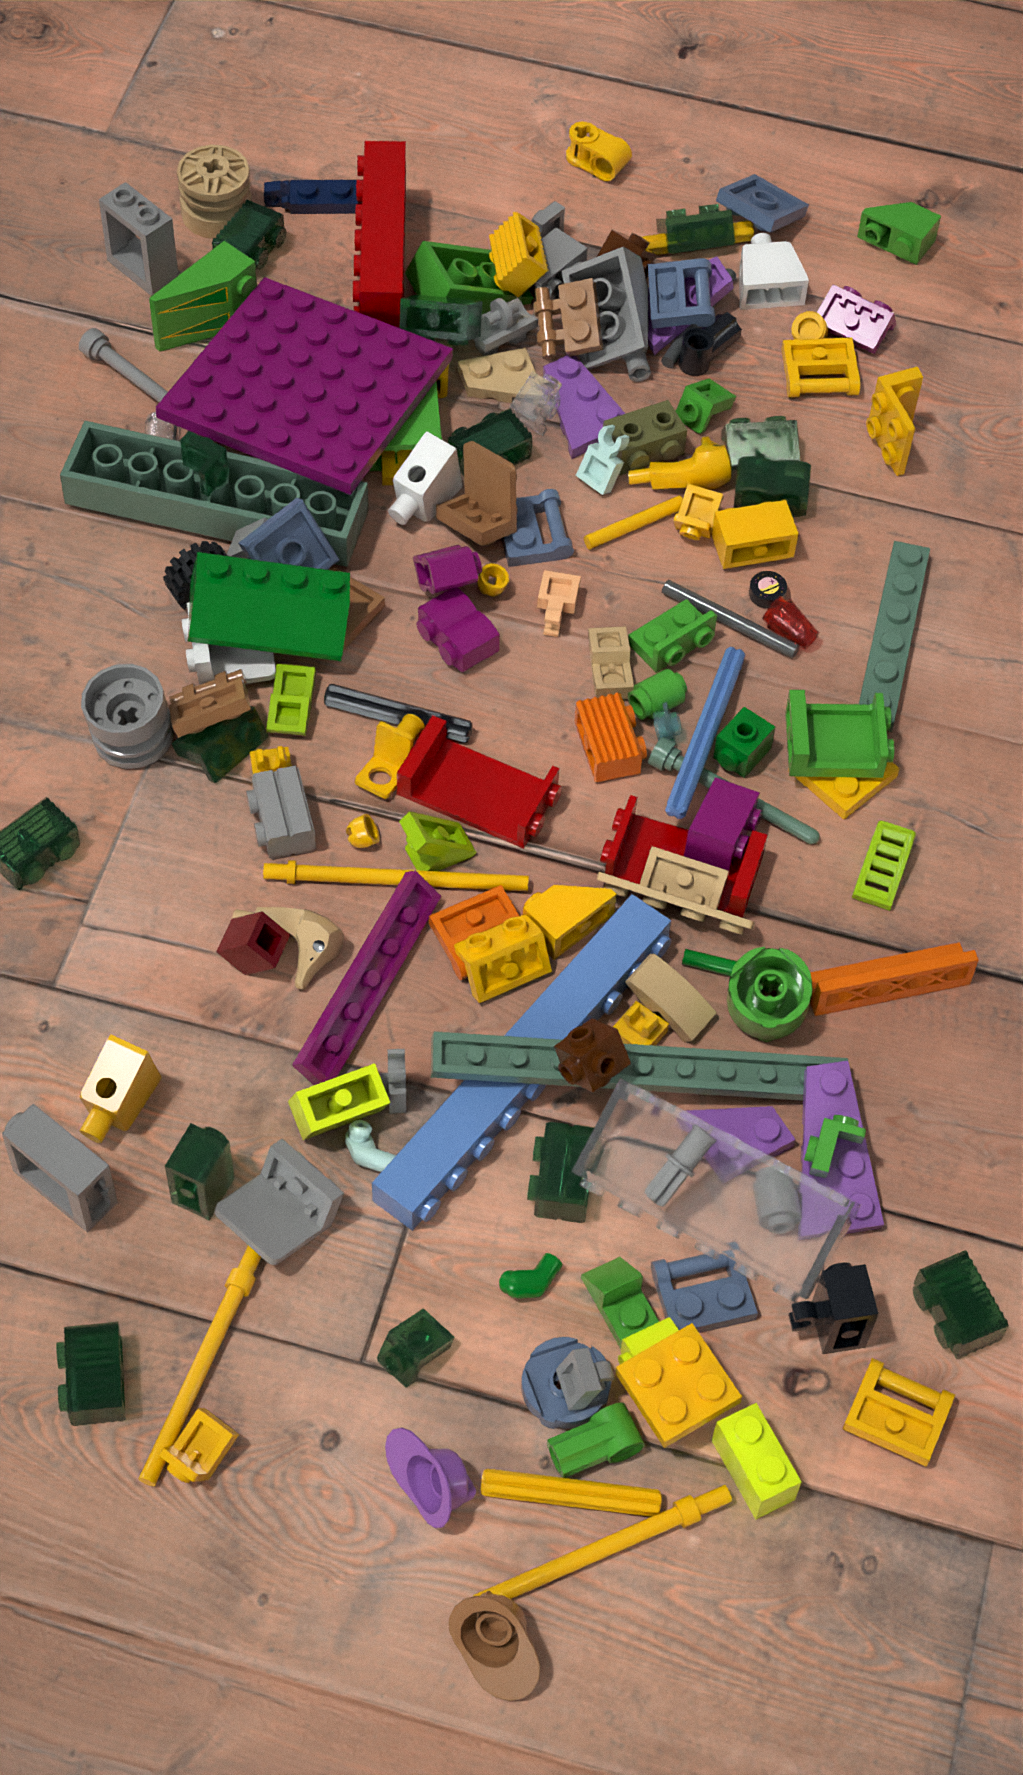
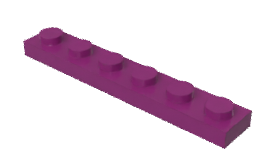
M416 870L405 872L292 1064L313 1085L338 1076L429 919V915L432 914L441 898V895Z

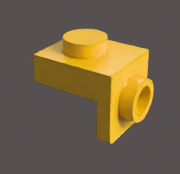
M688 484L679 513L675 514L673 520L675 529L680 530L679 534L693 540H700L701 536L710 539L714 513L720 510L724 498L723 494Z
M198 1408L174 1445L164 1447L159 1456L169 1463L167 1470L182 1482L190 1483L191 1481L209 1480L239 1434L206 1408Z

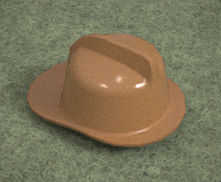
M487 1591L481 1594V1596L465 1598L455 1605L449 1617V1632L471 1673L483 1690L496 1698L508 1701L523 1699L534 1691L540 1679V1661L536 1649L527 1634V1620L522 1609L513 1600L503 1595L493 1594L491 1591Z

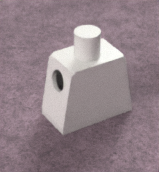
M759 233L753 236L751 244L744 245L741 252L739 266L740 310L805 305L809 279L792 244L787 241L772 242L770 235L767 233Z
M426 431L393 478L397 500L388 510L393 520L401 525H405L414 515L424 522L430 521L436 515V505L451 500L463 487L457 449Z

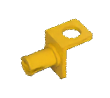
M406 714L396 728L383 721L379 722L376 727L374 755L355 777V785L381 798L387 799L397 788V771L412 749L413 743L425 728L423 721L418 716ZM376 771H382L387 773L391 780L386 784H376L370 780L369 775Z

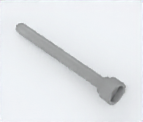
M97 328L89 329L80 339V352L91 360H104L157 402H160L168 393L167 390L111 348L109 338Z

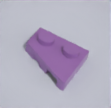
M772 1106L686 1110L680 1113L679 1122L687 1134L691 1131L692 1126L696 1124L717 1140L703 1157L722 1185L794 1147L796 1140Z

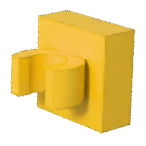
M278 746L274 749L250 751L252 774L269 770L275 772L279 768L292 766L289 747Z
M635 1001L613 1027L618 1029L623 1044L656 1046L668 1032L669 1023L638 1001Z

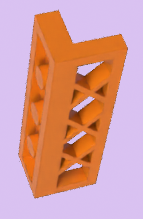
M958 942L810 972L812 979L810 1004L814 1015L819 1016L970 985L979 959L975 950L963 952L961 944Z

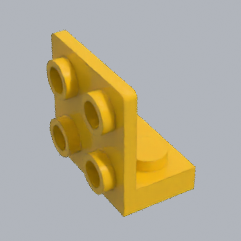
M917 366L878 377L875 393L872 394L870 415L866 420L869 436L877 441L881 448L884 462L887 465H891L896 476L905 473L915 432V426L912 422L923 381V375Z

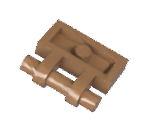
M593 278L558 285L559 299L550 300L549 288L540 287L535 290L536 302L533 303L534 315L538 317L540 330L537 333V343L542 348L543 359L556 358L555 346L565 344V351L569 357L603 350L597 290ZM561 314L563 329L554 330L552 316Z
M242 669L229 674L223 671L214 675L215 679L198 686L192 683L182 687V692L169 696L171 702L169 705L171 723L178 738L187 734L199 733L210 725L223 720L238 718L244 712L251 710L248 690L245 685L247 680Z

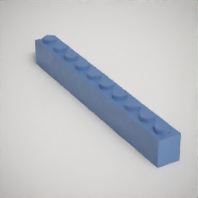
M632 894L504 1036L563 1040L571 1030L582 1026L591 1018L599 1020L604 1013L608 1015L613 1013L622 1000V993L628 987L625 981L649 954H656L661 958L671 944V938H669L671 920ZM464 1080L372 1182V1201L412 1231L422 1220L428 1222L439 1209L440 1199L449 1189L455 1191L463 1183L468 1174L467 1168L475 1159L481 1161L488 1155L494 1145V1138L502 1129L508 1131L518 1120L521 1113L520 1108L528 1099L531 1101L536 1100L546 1085Z

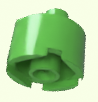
M759 947L748 951L735 963L729 979L726 1001L732 1020L743 1032L758 1038L760 1041L770 1042L788 1036L800 1027L808 1013L812 997L811 973L805 962L788 949ZM775 990L777 995L776 997L771 995L766 997L762 994V991L770 993Z

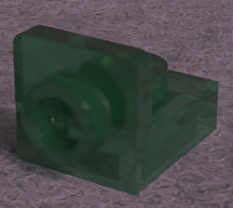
M423 1308L388 1332L377 1356V1361L404 1387H409L415 1382L423 1366L450 1349L455 1337Z

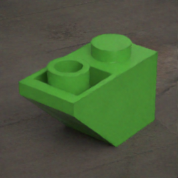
M913 202L865 208L861 214L857 237L917 265L936 241L941 215Z

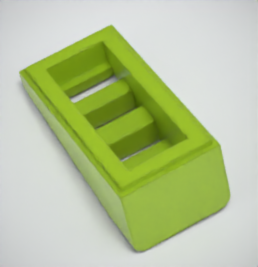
M882 820L878 821L852 895L853 899L890 911L916 836L915 831ZM876 853L898 859V862L877 856ZM871 867L893 874V877L872 871ZM866 881L889 888L888 892L865 885Z

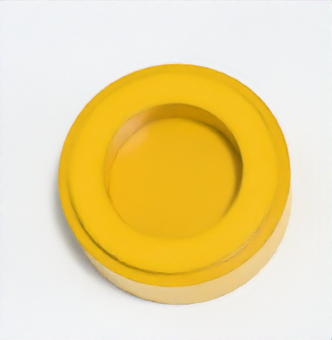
M806 311L799 314L793 321L791 328L792 336L795 340L826 339L828 326L819 313Z

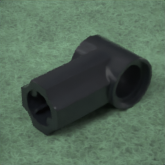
M728 312L715 316L716 320L713 325L687 330L683 335L678 363L680 369L691 376L705 374L709 370L710 361L740 338L742 329L738 325L736 317Z

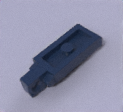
M279 180L264 182L265 207H282L289 209L290 214H355L356 204H358L356 200L357 180Z

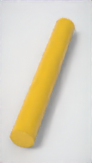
M678 495L587 534L583 538L584 543L590 550L676 513L680 510L683 498Z

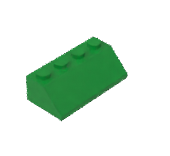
M197 552L190 583L188 642L341 661L350 605V573Z

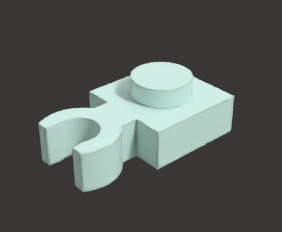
M614 425L604 426L599 431V443L588 446L576 473L578 478L602 495L611 493L624 464L617 457L619 451L624 450L629 443V436L627 435L619 436L616 442H613L612 433L615 429Z

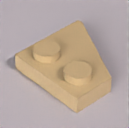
M526 347L458 361V373L468 397L480 399L493 398L507 403H512L514 397L533 400V407H545V394Z

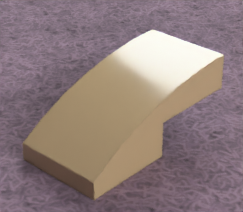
M626 626L588 628L595 697L599 698L602 695L607 696L608 694L614 695L619 692L623 699H628V693L633 690L634 682L630 666V646Z
M649 954L625 981L646 1008L652 1012L659 1011L683 1042L693 1041L716 1014V1011L683 976L656 954Z

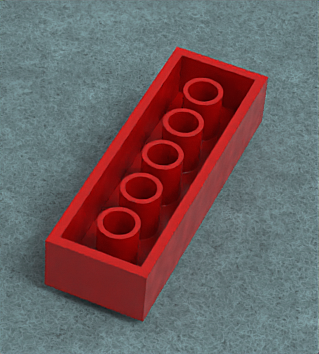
M365 141L364 155H357V176H363V180L357 179L356 200L362 202V204H356L355 223L356 226H362V228L355 229L354 238L355 251H361V255H354V276L360 277V280L353 281V302H360V306H354L353 311L403 329L406 141Z

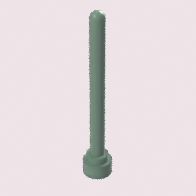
M661 737L650 754L648 764L661 771L667 769L671 772L675 769L679 772L684 756H682V751L677 749L676 743ZM703 768L698 783L710 788L715 777L722 780L725 779ZM760 798L758 799L757 809L762 810L761 818L808 844H815L819 841L820 834L816 829Z

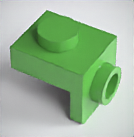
M834 1115L833 1120L824 1118L819 1137L810 1135L804 1157V1161L812 1162L809 1174L822 1178L827 1177L837 1138L862 1144L866 1129L858 1127V1120L843 1115Z

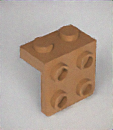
M470 441L463 446L465 494L436 505V519L477 544L484 546L493 544L496 540L517 532V473L511 462L476 442Z

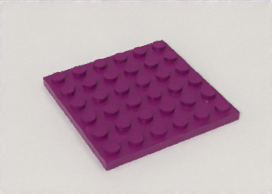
M264 277L156 406V418L351 495L451 362L453 348Z

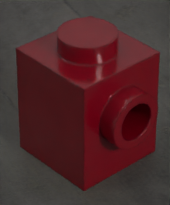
M263 911L233 918L216 953L244 975L274 969L291 934Z

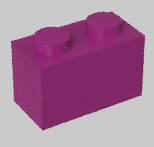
M715 777L689 828L684 857L729 871L735 858L742 859L750 839L749 836H746L748 831H756L762 815V810L757 809L760 792Z

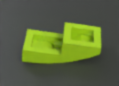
M277 664L273 694L271 693L267 732L306 736L315 684V667Z

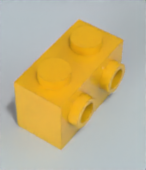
M782 500L715 511L711 536L722 568L727 569L793 558L798 540V531L787 501Z

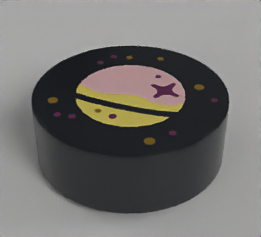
M762 571L752 577L749 597L754 604L762 608H775L784 602L787 582L780 574L773 571Z

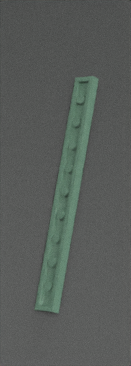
M436 1031L432 1034L431 1078L581 1087L576 1084H569L559 1071L558 1065L560 1061L554 1046L562 1041L560 1039ZM624 1044L631 1064L611 1078L610 1082L601 1088L803 1101L804 1071L807 1066L848 1061V1058Z

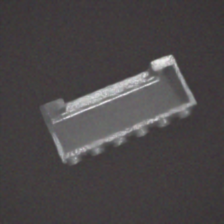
M621 1078L572 1170L574 1174L582 1177L579 1184L581 1187L603 1197L605 1191L620 1198L617 1204L618 1207L639 1218L643 1212L659 1219L656 1224L658 1229L678 1239L682 1232L697 1240L694 1246L695 1249L718 1260L720 1254L736 1261L733 1267L734 1270L757 1281L759 1275L775 1282L772 1289L774 1292L795 1303L799 1296L804 1299L810 1297L819 1281L821 1272L828 1266L862 1206L859 1202L648 1090ZM696 1124L717 1141L693 1169L695 1173L693 1178L688 1176L666 1206L661 1207L646 1196L645 1189L668 1159L665 1157L667 1153L672 1155L691 1131L692 1126Z

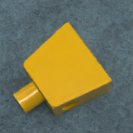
M110 1034L80 1093V1099L89 1112L79 1130L82 1135L94 1142L102 1143L111 1126L123 1131L130 1129L162 1078L148 1051Z

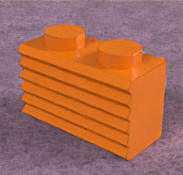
M617 692L614 695L608 694L607 696L602 695L599 698L594 697L592 699L587 698L584 701H577L575 726L577 727L581 744L592 771L594 782L641 773L642 759L647 758L646 745L643 737H636L633 728L636 727L635 713L631 705L625 706L621 693Z

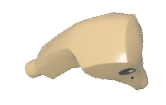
M257 907L255 912L236 909L232 919L263 911L291 934V937L297 940L299 949L298 970L295 978L297 989L305 990L313 976L327 963L336 958L343 947L344 934L342 930L329 918L314 911L286 907Z

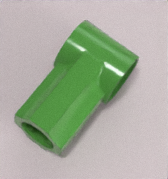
M625 1403L609 1405L595 1413L588 1423L547 1440L551 1460L557 1473L562 1478L572 1476L606 1460L609 1463L624 1461L640 1452L645 1446Z

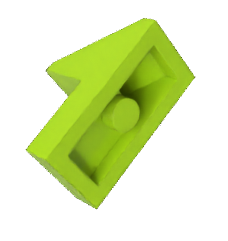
M411 811L399 821L407 835L406 841L408 844H406L405 850L416 870L440 871L470 859L477 853L460 822Z

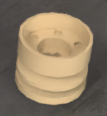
M211 144L189 151L179 161L177 178L181 194V216L184 225L192 233L204 238H227L243 231L251 222L253 209L250 192V168L246 158L239 151L228 146Z

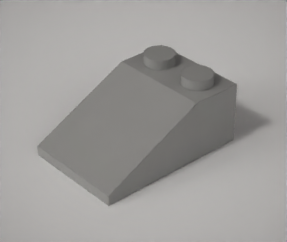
M621 247L561 271L564 284L593 278L596 283L603 350L579 355L580 361L588 370L648 348V287L640 256L625 247Z

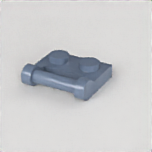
M699 258L648 264L653 329L690 324L708 327L715 323V310L711 307L709 278L712 275V266L709 260ZM692 277L695 279L697 306L686 307L684 278Z
M546 489L539 495L516 498L518 508L517 532L501 538L508 567L563 560L571 557L574 549L571 539L566 537L559 510L561 505L559 492L555 489ZM545 512L553 540L551 543L543 544L535 513Z
M736 1243L722 1245V1250L668 1263L665 1259L651 1262V1272L665 1319L670 1317L678 1330L693 1323L698 1332L702 1333L756 1320L758 1312ZM726 1267L727 1278L673 1290L671 1283L673 1279Z

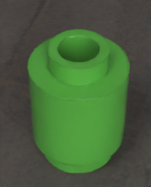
M664 669L635 684L633 690L628 693V702L639 719L643 720L647 717L654 719L685 702L687 685L679 673H674L670 669Z

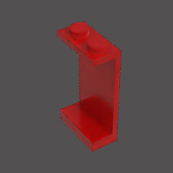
M432 715L397 771V795L524 849L530 837H537L541 832L545 822L544 813L548 806L554 808L561 796L562 786L558 785L560 768L552 765L544 780L446 739L447 721Z
M630 795L625 809H617L612 825V831H615L616 834L613 841L606 840L600 862L606 864L605 874L640 884L651 847L684 856L689 830L636 815L638 797ZM752 830L743 858H735L729 870L730 872L717 910L743 918L764 856L768 834Z

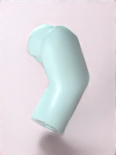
M364 1120L353 1121L349 1125V1131L345 1134V1143L353 1161L359 1166L382 1172L396 1155L376 1149L373 1138L370 1135L372 1127L368 1122Z

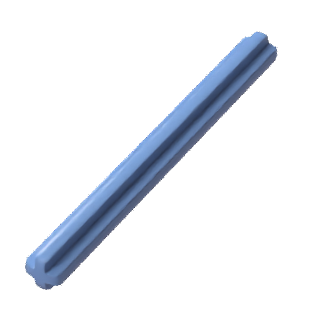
M729 647L725 650L667 801L665 811L668 816L682 819L687 814L743 665L745 653L742 649L736 650L734 647Z

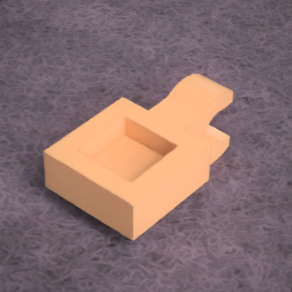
M544 570L537 601V608L546 609L543 635L558 637L563 612L574 614L581 576Z

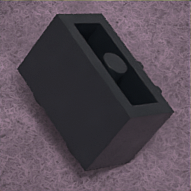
M842 1262L829 1266L821 1272L813 1300L791 1304L792 1312L788 1314L792 1331H803L816 1326L822 1354L866 1348L878 1317V1310L866 1264L852 1266L850 1263Z

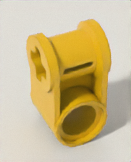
M576 122L569 129L571 145L566 150V159L572 166L581 168L595 175L600 180L611 181L631 160L632 150L622 138L615 137L589 122Z

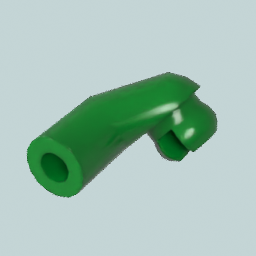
M545 1253L534 1270H507L503 1272L499 1278L500 1290L511 1298H539L548 1289L563 1264L556 1256Z

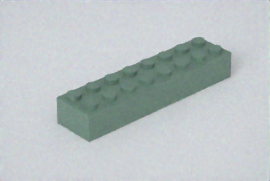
M84 421L60 473L65 504L229 541L233 540L237 530L264 517L270 519L294 499L299 498L303 500L338 556L339 561L335 564L345 567L349 565L368 514L367 482L361 481L353 493L349 495L258 458L90 421Z

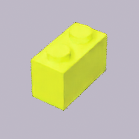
M374 1063L300 1090L288 1100L301 1137L303 1140L381 1112L390 1104V1100Z
M754 1403L717 1421L711 1441L755 1520L795 1501L802 1482L758 1404Z

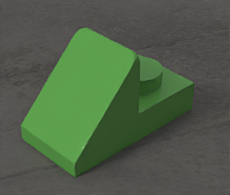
M621 1257L581 1274L582 1281L620 1349L622 1339L659 1322L641 1290L642 1274Z

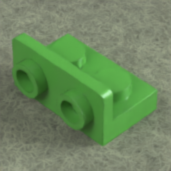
M685 599L628 635L629 646L657 673L668 665H676L687 653L695 648H702L709 644L715 635L717 615L712 610L702 615Z

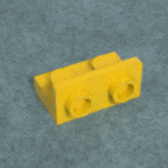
M527 915L509 918L503 924L484 932L472 934L466 940L454 945L455 953L465 964L472 996L478 1003H482L552 972L543 931Z

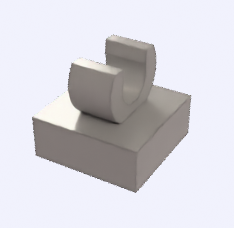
M589 1348L572 1350L556 1369L569 1411L585 1409L599 1392L606 1388L604 1381H611L615 1378L609 1361L593 1363Z

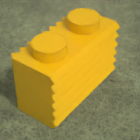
M513 212V216L508 217V221H503V225H499L498 230H494V234H489L491 246L489 257L495 266L496 274L493 278L496 285L501 290L509 291L515 296L520 297L549 270L546 264L547 260L545 259L543 242L541 241V233L539 232L540 228L518 212Z

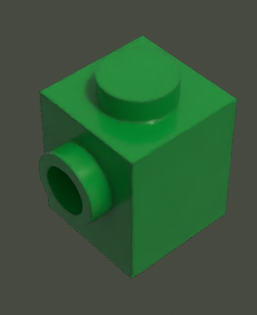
M743 707L717 735L713 758L724 769L734 771L745 778L771 750L776 726Z

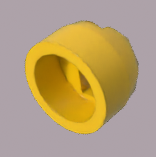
M486 564L482 567V573L478 575L477 584L481 593L495 597L505 590L509 582V574L505 568L498 564ZM489 576L496 578L494 585L488 582Z
M363 814L354 818L346 828L347 835H350L348 841L354 847L367 848L377 844L380 840L376 823L369 814Z

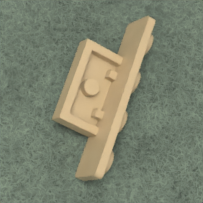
M652 846L640 884L602 872L598 873L597 880L606 882L604 888L612 889L617 895L627 897L628 891L631 890L643 894L642 901L648 905L665 910L668 902L682 907L680 915L704 922L705 915L721 919L719 928L741 935L744 927L754 929V921L717 910L730 872L728 870Z

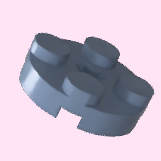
M558 1337L543 1342L531 1353L530 1359L525 1364L522 1373L521 1391L525 1404L531 1413L539 1418L541 1424L547 1428H576L588 1423L595 1413L607 1406L612 1380L604 1381L606 1388L600 1391L585 1409L572 1411L568 1410L562 1389H558L555 1386L559 1382L556 1369L569 1353L575 1349L589 1348L585 1344L578 1343V1339ZM591 1345L589 1350L593 1363L606 1361L602 1353Z

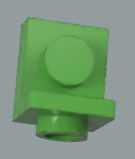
M708 378L685 387L676 413L685 425L700 434L706 431L712 415L732 408L736 396Z

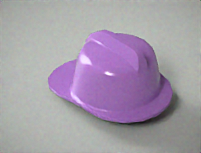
M403 1427L393 1429L386 1439L385 1450L392 1475L417 1506L425 1521L434 1528L444 1527L449 1521L451 1511L472 1500L476 1494V1489L466 1472L461 1458L456 1452L447 1448L428 1449L419 1437Z

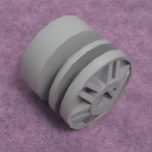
M119 664L101 670L88 681L82 692L81 708L93 743L101 758L110 765L123 769L142 768L156 762L168 751L173 741L174 729L166 697L156 675L147 668L138 665Z

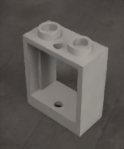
M126 182L101 197L99 205L107 261L148 294L154 295L178 276L172 218Z
M32 1104L25 1112L17 1113L8 1121L2 1136L13 1172L88 1233L118 1203L109 1165L35 1104Z

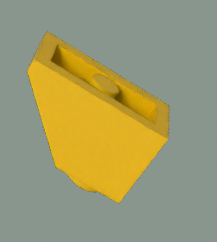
M553 885L543 893L537 892L533 894L524 904L523 915H527L543 931L547 952L555 960L613 916L617 894L608 888Z

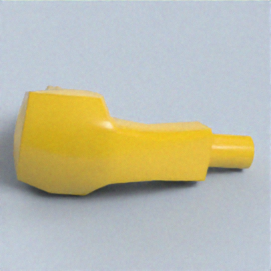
M708 436L702 437L701 445L695 449L691 458L679 462H650L649 468L628 470L629 484L651 483L652 489L687 488L688 484L708 490L716 489L730 481L732 463L725 445H719L711 441Z

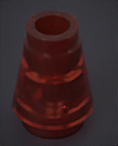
M782 596L771 604L762 617V620L768 624L767 629L800 645L805 650L815 641L820 633L792 599L787 601Z

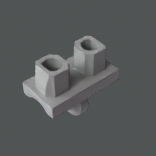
M497 298L490 304L491 311L465 323V331L475 341L476 349L483 356L496 354L499 346L508 341L509 343L517 344L525 340L527 332L537 327L538 319L526 311L518 298L508 303L502 298Z

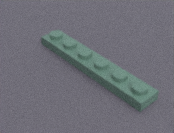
M894 541L859 699V704L869 705L873 702L875 693H883L884 707L891 708L890 730H887L888 732H892L930 553V548Z

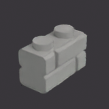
M290 766L279 768L275 772L269 770L254 773L251 776L253 790L246 791L250 814L258 813L260 822L254 823L258 847L266 846L268 856L272 860L290 857L291 854L300 855L313 852L316 849L315 830L299 768Z

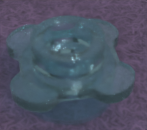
M664 702V710L653 713L658 741L661 737H665L677 744L675 736L682 734L680 717L678 712L671 713L668 702Z

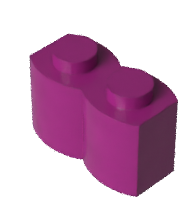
M454 545L413 557L419 587L423 592L429 591L431 594L477 583L479 579L478 574L482 573L478 553L476 551L472 552L468 546Z
M459 588L447 590L418 607L416 626L424 640H431L439 647L442 659L449 666L454 665L459 671L464 672L499 651V632L492 622L475 608L471 600Z

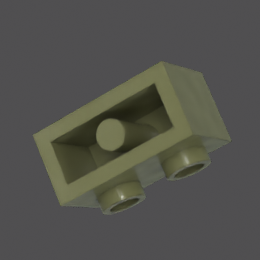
M669 400L603 421V427L608 425L615 426L612 433L614 443L619 436H629L628 446L617 454V457L624 462L619 475L628 473V470L644 469L650 465V462L673 460L685 453L687 429Z

